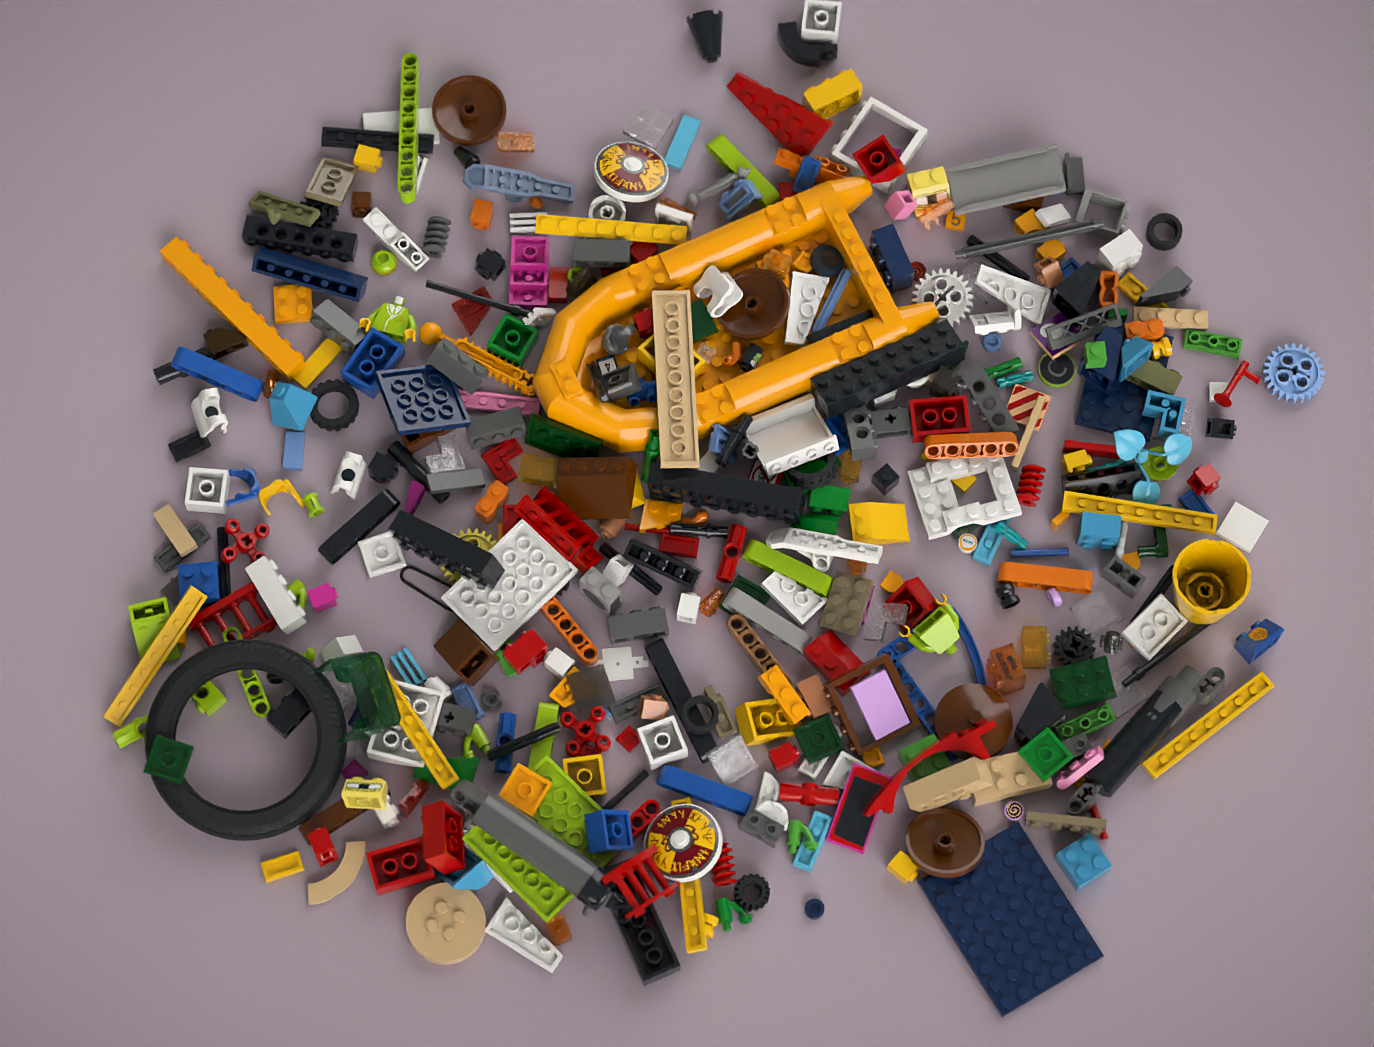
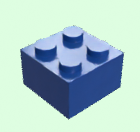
M217 561L178 565L180 600L190 585L208 596L201 607H209L221 600Z

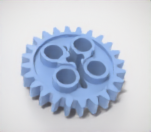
M1292 343L1291 348L1285 344L1283 349L1278 346L1276 352L1272 350L1270 356H1267L1265 360L1267 363L1263 365V368L1266 370H1263L1262 375L1266 376L1263 382H1269L1267 389L1273 388L1272 395L1278 393V400L1283 396L1286 403L1290 398L1293 404H1295L1296 399L1303 403L1304 397L1310 400L1311 395L1316 396L1317 390H1320L1322 387L1320 384H1323L1324 378L1322 377L1325 374V371H1321L1324 364H1318L1321 358H1314L1316 352L1310 354L1309 347L1303 350L1302 344L1296 348L1294 343ZM1282 360H1288L1291 364L1286 365ZM1301 365L1308 366L1309 370H1304ZM1278 377H1284L1286 382L1280 381ZM1296 382H1302L1305 387L1298 386Z

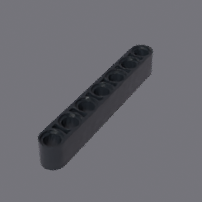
M661 638L644 646L683 725L681 719L682 707L692 695L665 641ZM694 705L691 707L688 714L689 720L696 726L706 725L698 706ZM683 725L702 764L721 756L711 732L703 735L693 734Z

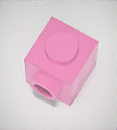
M909 190L896 191L884 205L893 220L907 219L918 206Z

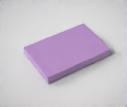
M883 669L849 687L874 740H878L910 723L886 670Z

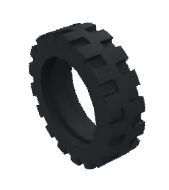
M329 379L324 383L320 382L316 388L312 389L311 394L318 398L310 413V417L319 428H325L331 432L332 430L341 431L342 428H348L350 423L353 424L355 417L359 413V401L352 386L350 387L347 382H341L338 379H335V381ZM339 392L348 398L349 409L343 416L329 419L319 413L317 408L318 402L327 393Z
M835 452L816 458L827 463L822 470L816 473L806 474L799 472L797 468L800 465L788 469L789 481L794 483V486L801 487L804 490L807 488L814 490L817 487L822 488L825 484H830L832 479L836 478V473H838Z

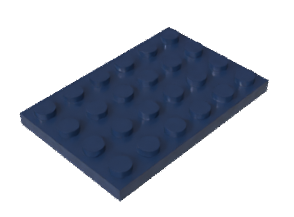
M1125 325L1115 327L1120 331L1121 335ZM1101 333L1096 334L1095 340L1098 338V336H1099ZM1164 334L1163 338L1167 337L1172 346L1174 337ZM1160 356L1156 360H1152L1149 357V360L1157 361L1167 368L1169 356ZM1119 358L1115 379L1109 394L1085 379L1075 425L1111 434L1124 429L1136 430L1143 434L1145 442H1150L1155 418L1142 415L1148 391L1125 379L1122 382L1118 380Z

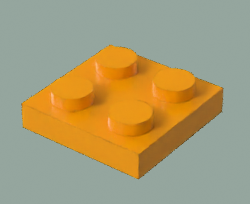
M301 285L273 286L276 324L310 322L313 311L311 288Z
M518 763L499 795L532 818L550 789L552 782Z

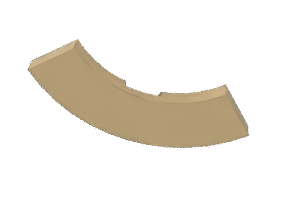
M366 841L346 842L344 857L339 867L324 880L308 884L309 905L333 899L352 884L365 859Z

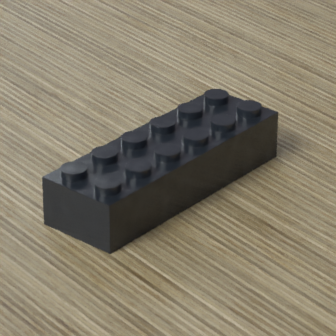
M403 510L399 511L388 528L393 534L392 538L398 541L399 546L404 550L409 551L411 549L420 558L427 557L430 562L437 566L440 564L445 566L444 568L451 573L456 571L465 580L470 581L472 579L482 588L494 589L505 571L492 553Z
M629 859L622 861L618 864H615L611 867H608L605 870L610 872L618 866H620L621 864L628 861ZM636 870L633 871L637 880L639 881V883L645 890L646 894L650 898L649 893L640 875ZM624 877V882L632 892L635 899L638 901L639 905H642L643 902L639 898L638 894L630 884L627 877ZM616 885L612 892L614 893L617 890L622 896H624L619 887ZM653 903L644 908L645 913L637 918L633 916L627 923L617 921L613 911L610 909L643 986L680 971L681 965Z

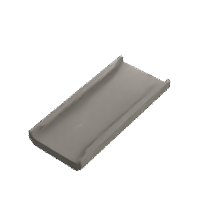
M1057 143L947 168L956 216L1066 191Z

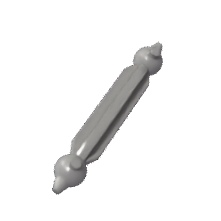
M738 167L737 173H731L700 189L696 195L691 192L688 193V198L684 205L697 207L699 200H705L734 185L739 179H746L751 171L750 168Z

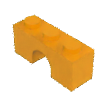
M1033 208L1015 219L1013 225L1019 236L1051 229V227L1045 228L1035 215L1036 212ZM1054 239L1042 242L1043 245L1038 247L1035 253V257L1039 261L1051 256L1059 262L1064 259L1066 248L1061 241Z
M777 665L772 666L757 677L767 693H770L776 699L781 708V713L790 725L796 724L810 714L808 708Z

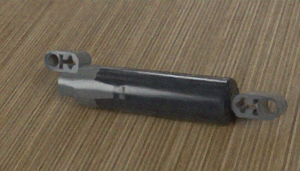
M1185 665L1176 677L1168 676L1103 749L1104 759L1083 775L1087 783L1083 784L1068 800L1066 804L1067 815L1084 817L1097 802V793L1105 797H1112L1195 701L1201 705H1206L1214 699L1225 685L1224 671L1219 667H1213L1202 676L1191 666ZM1213 677H1219L1220 680H1219V681H1213L1211 678H1213ZM1079 807L1080 810L1078 812L1071 811V808Z

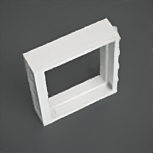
M870 97L867 102L864 101L862 103L858 116L854 115L849 129H845L842 132L840 142L832 147L830 151L831 161L850 168V173L855 176L865 175L856 161L841 152L871 109L915 134L900 157L905 168L926 139L928 129L875 98ZM900 176L892 181L871 185L888 195Z

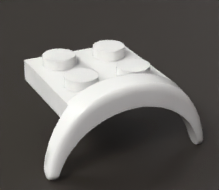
M1007 306V311L969 315V323L975 334L978 333V335H987L989 332L994 331L1005 333L1008 330H1020L1022 326L1021 310H1013Z

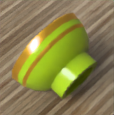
M389 250L377 251L371 258V269L374 273L381 276L390 275L397 268L396 256Z

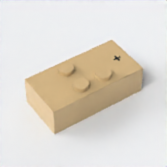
M1017 752L982 760L987 763L994 784L972 793L971 798L975 807L1050 789L1052 780L1050 777L1043 783Z
M972 757L905 785L903 790L910 809L921 813L938 808L957 799H967L971 797L972 793L994 783L987 763Z

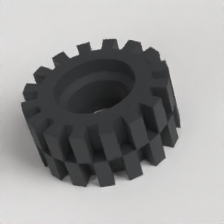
M749 873V875L746 876L745 874L741 879L737 880L734 888V898L744 910L748 909L750 912L752 910L758 911L759 908L762 909L767 904L770 888L763 876L761 878L759 874L752 875V873ZM750 885L756 886L760 891V895L753 900L748 899L744 894L745 888Z

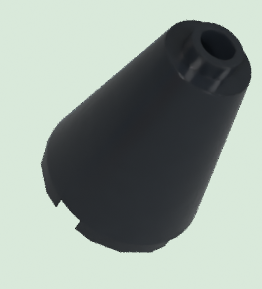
M706 10L694 13L693 18L687 16V24L702 59L707 61V63L717 62L718 58L721 57L723 12L718 10V13H714L713 10Z

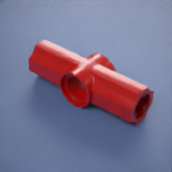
M731 524L716 579L720 582L732 583L747 533V528L743 525ZM735 551L737 554L730 557L727 555V552Z
M780 783L779 800L799 802V804L804 806H816L818 804L838 807L839 789L819 787V785L814 783H802L801 785Z

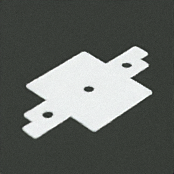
M629 646L602 649L603 660H598L595 665L588 666L593 667V672L604 671L605 681L634 679L633 668L649 667L648 660L643 661V656L632 657L631 647Z

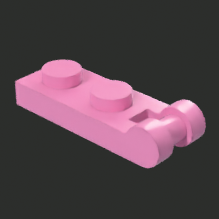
M1099 746L1094 749L1091 748L1084 754L1081 760L1074 761L1067 771L1058 772L1056 776L1057 787L1061 790L1068 788L1104 759V751Z

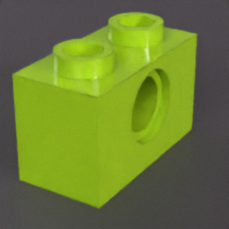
M211 681L203 685L191 697L197 703L195 705L196 709L201 714L206 713L208 717L227 702L225 696ZM199 692H208L205 697H198Z

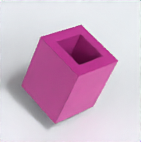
M329 583L307 591L315 614L337 605L335 600L338 598L335 587H330Z

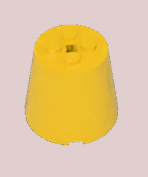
M1202 539L1185 547L1178 555L1172 573L1173 600L1176 609L1189 622L1212 624L1237 608L1245 600L1251 587L1250 565L1242 552L1223 540Z

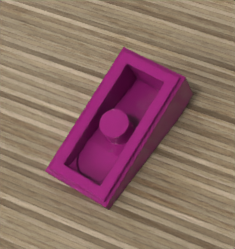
M411 480L405 512L414 515L426 493L424 485Z

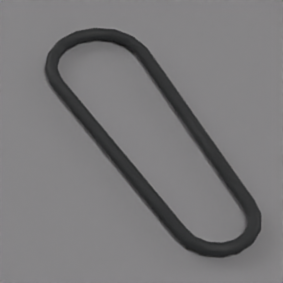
M407 566L401 570L400 578L402 582H404L406 585L413 588L417 592L421 593L428 599L432 600L439 606L443 607L444 609L451 612L453 611L451 608L446 607L439 601L435 600L434 598L427 595L420 589L405 581L403 578V573L407 569H412L450 588L452 587V585L412 566Z

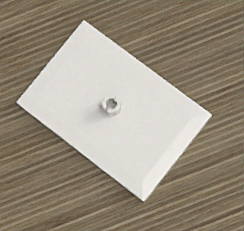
M523 519L488 551L495 556L505 569L494 589L482 588L474 580L470 579L468 581L461 577L441 597L494 652L502 647L579 572L571 562H568Z

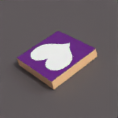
M1061 312L1030 330V335L1052 360L1083 342L1082 339L1055 350L1047 348L1046 341H1048L1044 328L1066 321L1067 318ZM1071 324L1068 331L1073 332L1076 331V329ZM1060 329L1051 331L1053 339L1062 336L1063 333Z

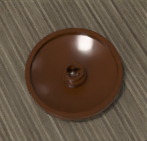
M464 75L449 80L438 90L432 103L433 121L439 133L447 140L462 146L480 145L491 140L500 132L506 120V101L501 90L493 82L481 76Z
M762 268L746 269L733 275L732 278L743 292V297L722 316L717 317L723 329L732 337L744 341L763 339L774 333L783 324L790 309V294L783 280L774 272Z
M964 684L951 689L938 703L934 715V730L937 739H940L950 731L956 732L957 736H959L958 732L965 728H969V730L976 726L975 723L983 718L993 720L996 727L980 736L991 758L1005 747L1010 738L1013 727L1012 713L1006 700L994 689L982 684ZM947 751L962 760L975 757L962 751Z
M938 807L921 812L911 821L906 831L905 847L910 860L923 872L936 877L952 878L970 872L979 864L984 853L985 837L978 822L967 813L955 808Z

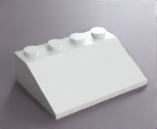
M394 680L433 738L445 693ZM382 699L367 749L368 758L385 763L424 768L425 763Z

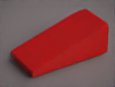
M550 267L548 303L567 304L568 292L566 289L568 288L569 268Z

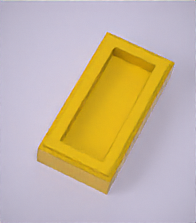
M299 851L260 863L266 883L304 871Z

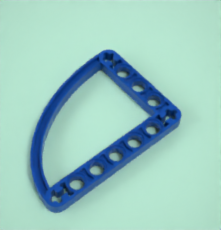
M952 607L959 616L958 633L970 656L977 684L987 686L983 663L975 641L957 610ZM900 636L880 649L877 656L883 653L890 655L892 662H895V668L900 669L902 672L900 679L903 685L910 684L913 687V691L907 693L913 707L914 701L918 699L922 700L925 704L922 709L914 707L921 724L929 735L935 734L934 724H927L925 717L928 715L934 716L936 710L899 661L915 650L916 647L908 641L907 637ZM897 643H904L907 649L903 652L896 649ZM944 751L948 760L956 761L959 759Z

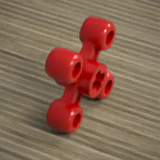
M230 518L225 522L224 530L227 534L234 537L235 544L222 550L221 559L224 563H232L240 553L247 554L251 564L257 561L256 558L266 557L263 552L256 549L255 543L269 535L270 528L267 524H257L254 531L249 533L241 530L237 519Z
M593 707L590 711V717L586 721H578L571 712H564L560 716L561 725L564 728L573 729L576 733L575 738L565 746L568 756L577 757L581 752L582 745L588 742L594 743L601 752L610 749V738L606 735L598 734L595 730L596 725L605 719V710L602 707ZM566 718L571 719L569 722L565 721ZM583 729H587L588 734L584 735ZM575 747L576 750L571 751L570 748Z

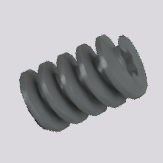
M432 216L427 221L428 226L426 227L425 240L423 241L424 246L422 247V251L427 256L441 258L442 255L440 253L446 252V249L442 246L447 245V241L443 239L449 238V235L444 233L450 231L448 225H451L452 222L449 219Z

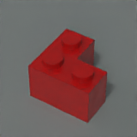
M533 629L525 630L519 635L515 643H509L503 649L502 656L506 663L519 675L530 665L533 668L539 665L548 653V646Z

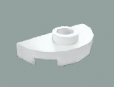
M765 771L757 805L764 801L777 802L779 797V784L772 774Z
M764 801L754 808L756 811L784 825V831H787L789 825L787 810L782 804L775 801Z

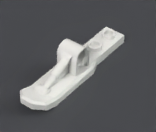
M791 527L779 528L773 531L766 540V545L772 549L786 548L797 550L798 553L811 559L815 569L823 572L829 569L834 556L878 564L883 553V546L845 540L835 535Z

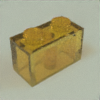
M531 453L522 455L518 474L519 482L557 488L558 460L554 457L541 458Z
M1023 626L1021 631L1022 669H1046L1047 663L1051 662V652L1047 651V644H1050V632H1047V626Z

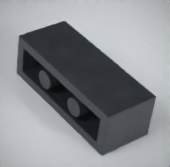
M295 686V690L290 695L286 694L282 698L281 704L267 714L268 718L266 720L268 725L284 739L312 712L306 698Z

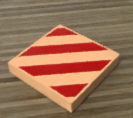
M1015 384L1007 409L1017 425L1026 427L1038 396L1045 397L1044 406L1034 431L1039 432L1051 396Z

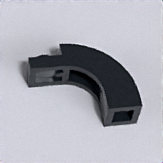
M796 21L778 23L777 34L780 46L784 53L794 62L807 67H820V60L831 61L837 58V44L809 45L799 37Z

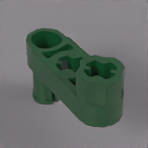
M1171 504L1159 505L1165 507H1172ZM1153 526L1155 543L1154 545L1137 546L1139 558L1168 557L1165 527Z

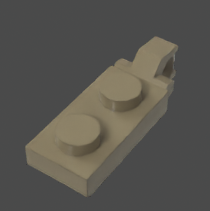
M712 685L705 687L704 692L706 696L711 698L718 707L719 716L715 731L719 740L738 733L723 696L720 693L715 694ZM705 705L706 710H707V712H708V714H709V717H710V719H711V717H712L711 710L708 708V706Z

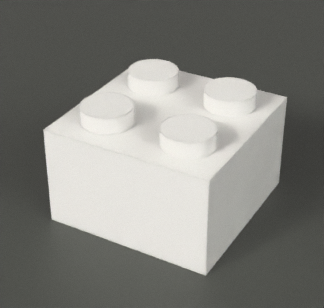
M805 0L801 39L804 42L837 44L842 2Z
M1129 229L1099 249L1095 264L1101 271H1116L1118 277H1120L1125 269L1128 267L1133 268L1139 263L1143 245Z
M190 467L185 497L187 511L226 514L227 506L225 501L228 500L230 485L228 470Z
M674 715L637 729L640 744L651 770L662 767L663 764L667 765L688 757V750Z

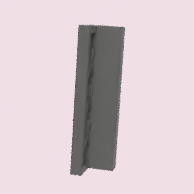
M1113 303L1044 328L1048 341H1046L1047 348L1055 350L1099 334L1107 325L1114 328L1123 325L1117 304ZM1113 309L1115 317L1104 319L1106 311ZM1094 316L1098 318L1097 323L1090 326L1085 325L1089 317ZM1076 322L1081 325L1079 330L1068 331L1071 323ZM1060 329L1063 331L1062 336L1053 339L1052 330Z

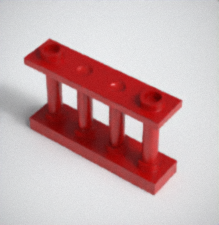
M545 485L533 500L526 494L513 509L568 562L573 560L582 546L586 548L590 544L593 547L600 538Z
M252 581L197 613L188 627L191 632L194 630L199 631L207 646L210 647L215 645V642L205 628L206 623L211 620L216 621L223 633L228 626L222 616L228 610L234 613L245 631L242 634L243 639H254L264 632L269 633L276 628L278 623L274 617L268 618L256 599V594L259 591ZM245 600L250 602L262 622L253 629L239 608L240 603ZM229 633L227 636L229 641L236 640L232 633Z
M655 844L601 877L605 885L610 881L614 884L616 883L633 911L625 915L626 919L633 915L635 918L646 912L644 909L646 906L663 895L665 898L671 896L676 892L674 888L680 885L677 881L670 886L655 864L653 854L659 851ZM647 864L663 889L662 892H659L643 865ZM636 870L638 872L641 879L643 880V882L649 889L650 893L652 894L653 898L650 899L648 897L645 890L643 889V887L637 880L636 876L634 875L633 871ZM624 877H627L643 902L642 905H639L623 880Z

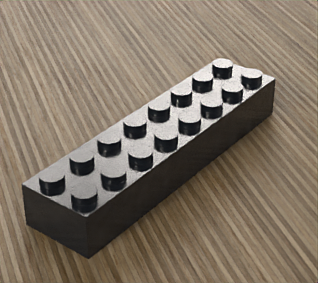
M946 319L811 378V390L828 419H831L965 360V347Z
M652 462L647 481L650 496L656 500L669 499L677 504L685 502L690 503L694 507L707 506L715 511L723 509L732 514L745 513L753 518L761 516L770 521L783 520L791 525L801 523L805 505L803 489L690 468H660V463Z

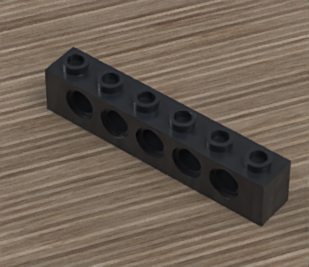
M251 215L246 216L242 232L243 242L249 246L260 245L272 250L277 248L288 253L295 251L305 256L317 255L323 259L335 258L341 262H354L359 242L357 234L314 226L308 227L285 221H278L273 225L268 218ZM263 231L268 232L264 236L259 235V233ZM279 235H286L283 239L277 238ZM298 238H304L302 242H296ZM317 241L323 242L321 245H314ZM336 244L341 245L338 249L332 248Z

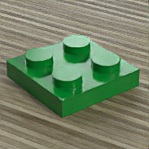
M1049 727L1045 728L1017 752L1043 783L1074 757Z

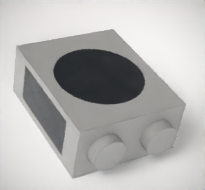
M593 566L579 580L580 594L606 617H610L622 605L621 590Z

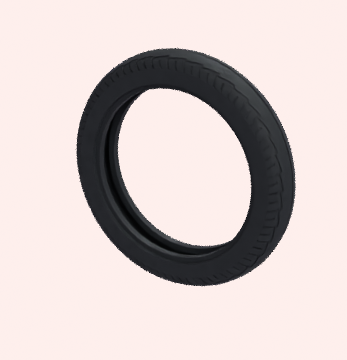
M241 639L218 643L195 653L181 663L167 677L157 692L148 714L145 728V754L147 761L156 734L176 740L178 722L188 701L203 685L220 675L238 670H259L277 675L295 686L306 698L313 712L317 729V746L314 760L306 777L284 799L260 809L231 810L212 804L202 798L190 786L185 777L181 785L151 775L153 783L165 803L189 825L215 837L237 841H252L274 837L297 827L310 818L324 804L335 788L344 766L347 751V726L341 702L333 686L311 661L298 652L277 643Z

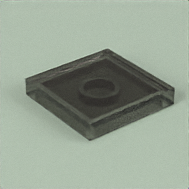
M603 664L566 675L578 713L590 710L595 706H603L616 701Z

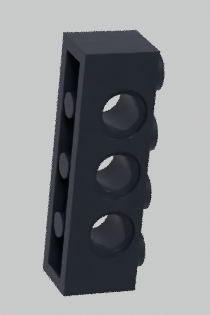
M1136 463L1061 475L1063 495L1064 491L1108 498H1115L1123 494L1132 495L1134 485L1141 480V470Z
M634 538L630 539L623 554V557L690 589H695L703 572Z

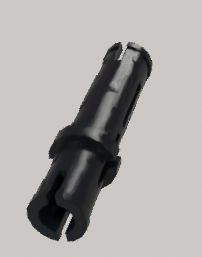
M742 414L736 427L732 428V434L715 460L719 466L721 464L722 467L727 466L741 439L745 438L746 431L753 422L751 416Z
M670 522L669 534L703 536L706 539H710V537L727 539L728 526H713L711 523L697 525Z

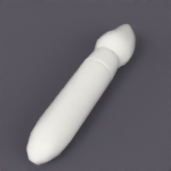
M1125 521L1121 524L1120 538L1115 551V555L1120 559L1124 555L1128 525Z

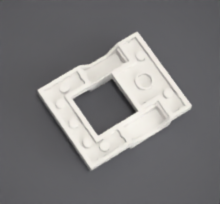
M1003 457L938 459L927 462L926 467L907 471L929 540L949 535L958 527L968 524L987 525L1022 515ZM987 471L996 501L981 505L979 502L959 507L951 480Z

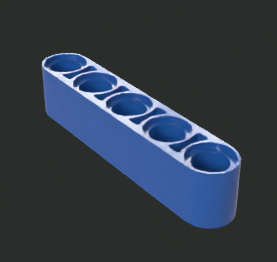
M177 347L171 362V366L181 372L253 402L258 401L264 383L255 377L184 347Z
M666 764L662 765L656 784L662 788L741 816L746 815L753 800V796L746 792Z

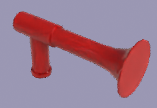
M1243 360L1226 389L1222 393L1214 395L1216 403L1223 407H1230L1232 405L1230 395L1243 375L1255 382V384L1259 383L1261 377L1247 370L1250 365L1247 361Z

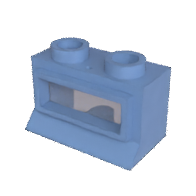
M740 179L733 185L735 188L732 191H727L721 195V201L718 205L724 211L729 221L738 220L737 214L739 212L748 211L751 208L749 205L751 201L763 198L751 180Z

